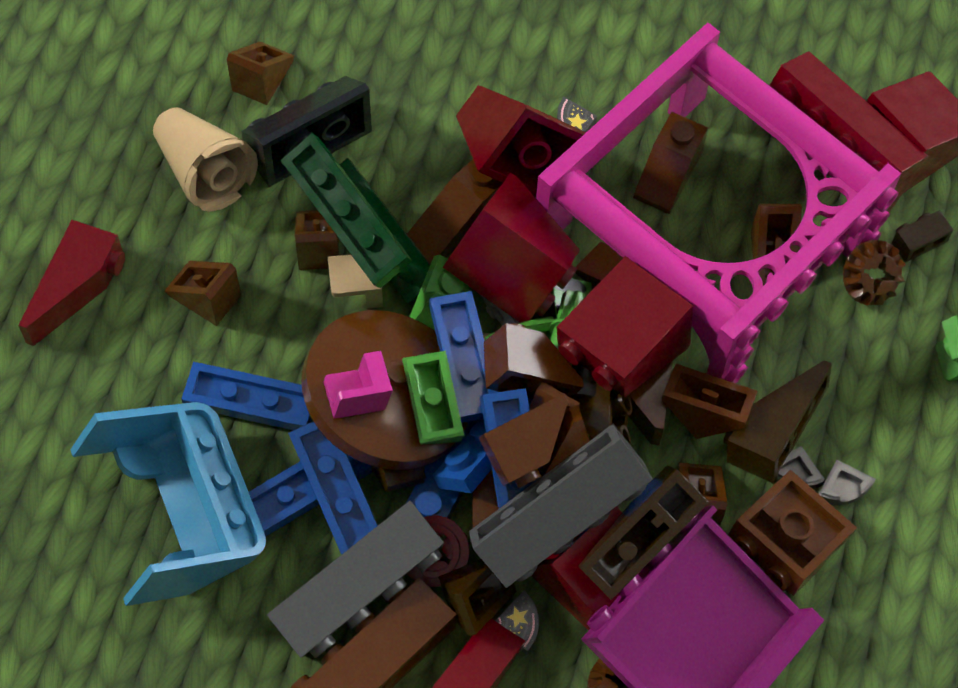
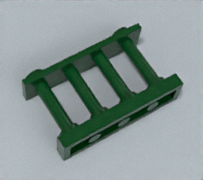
M311 133L281 159V162L373 285L382 288L387 282L391 281L406 303L411 306L418 297L431 264L353 162L346 158L339 164L320 138Z

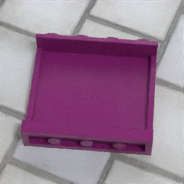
M711 505L704 507L618 593L619 596L610 607L604 605L592 615L587 622L590 629L581 640L628 688H769L824 622V619L813 608L799 609L711 518L717 511Z

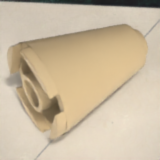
M171 108L158 116L153 127V135L187 199L193 205L207 212L224 209L236 202L241 197L238 191L245 182L251 185L258 167L257 154L249 144L182 108Z

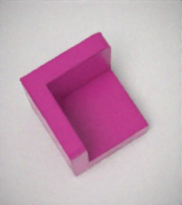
M381 351L364 353L358 370L329 374L324 379V386L334 419L385 410L393 391Z

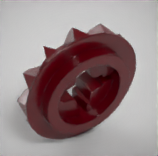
M432 515L424 518L440 538L443 535L446 536L443 541L445 544L442 546V551L451 561L449 563L447 560L439 559L422 573L416 566L407 574L414 581L419 577L428 586L438 587L441 586L439 576L467 565L470 550L467 535L455 521L439 515Z

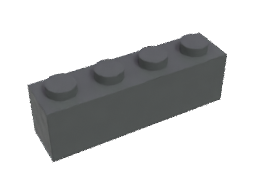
M612 424L471 529L469 534L472 547L507 588L516 580L520 582L529 578L536 571L538 564L551 554L557 555L564 552L573 543L574 537L588 527L594 528L603 523L610 515V511L624 500L630 501L638 497L646 489L647 483L653 479L643 460L615 425Z
M408 501L269 612L267 616L300 658L309 652L314 658H317L336 642L331 634L345 623L350 630L372 613L367 605L380 595L388 601L407 585L402 577L416 566L422 573L443 556L438 549L445 543L414 504Z

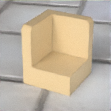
M351 254L328 257L333 297L365 294L367 309L383 307L382 288L373 285Z

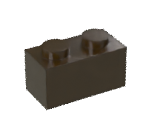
M940 210L932 214L925 213L916 222L910 225L905 223L898 227L892 244L900 250L899 254L906 263L947 243L953 228Z

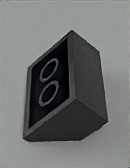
M344 76L335 82H327L321 85L316 92L301 100H293L287 103L282 110L265 119L260 118L253 121L246 129L241 131L243 141L248 143L257 154V171L268 187L291 176L290 172L281 162V159L311 133L319 137L332 154L372 132L370 89L366 83Z

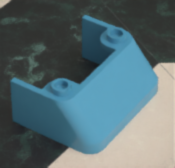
M200 402L95 413L70 449L73 457L113 452L119 469L128 477L137 480L155 478L182 551L170 553L161 563L150 564L124 596L123 599L126 606L189 595L251 563L263 551L266 544L264 530L220 418L210 406Z

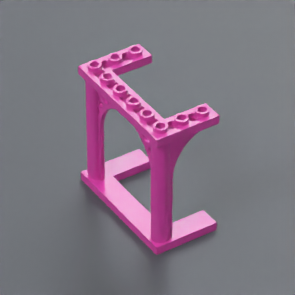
M706 23L538 176L536 199L563 230L572 222L574 216L623 258L625 256L692 304V327L698 334L709 359L707 374L737 383L748 369L745 362L754 351L751 344L760 333L758 328L767 319L774 322L788 306L789 302L787 299L795 291L802 294L812 284L817 276L815 271L823 263L828 267L835 262L841 253L848 258L850 253L861 243L880 238L881 232L878 229L888 219L890 213L886 210L899 194L895 187L901 173L889 163L880 171H877L719 47L720 31L710 23ZM709 85L775 137L792 154L805 181L806 209L804 217L795 233L773 252L744 262H712L693 257L672 246L588 177L586 173L670 96L668 114L670 115L671 112L686 117L705 99ZM820 170L824 179L819 181L814 176V172ZM834 190L845 195L847 202L840 206H827L818 200L817 195L823 191ZM817 215L827 217V219L822 221L821 226H817L813 222ZM797 245L801 249L798 252H793L790 246ZM764 268H769L774 272V275L770 272L763 286V281L758 273ZM717 274L721 277L719 290L715 287L716 281L708 279V275ZM735 275H745L752 283L753 294L748 299H739L731 291L730 281Z

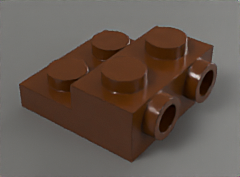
M789 470L736 520L728 536L765 570V574L782 591L786 589L794 596L853 535L857 527L792 470Z

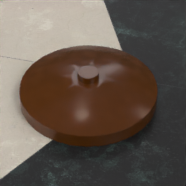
M366 310L351 313L338 318L324 328L317 336L306 356L301 379L307 410L322 434L334 446L350 457L383 469L409 470L429 465L446 455L456 442L420 445L402 358L440 352L436 332L411 317L382 310ZM381 351L393 390L386 409L334 419L324 386L325 376L358 370L364 353ZM468 422L462 423L463 432L465 431Z

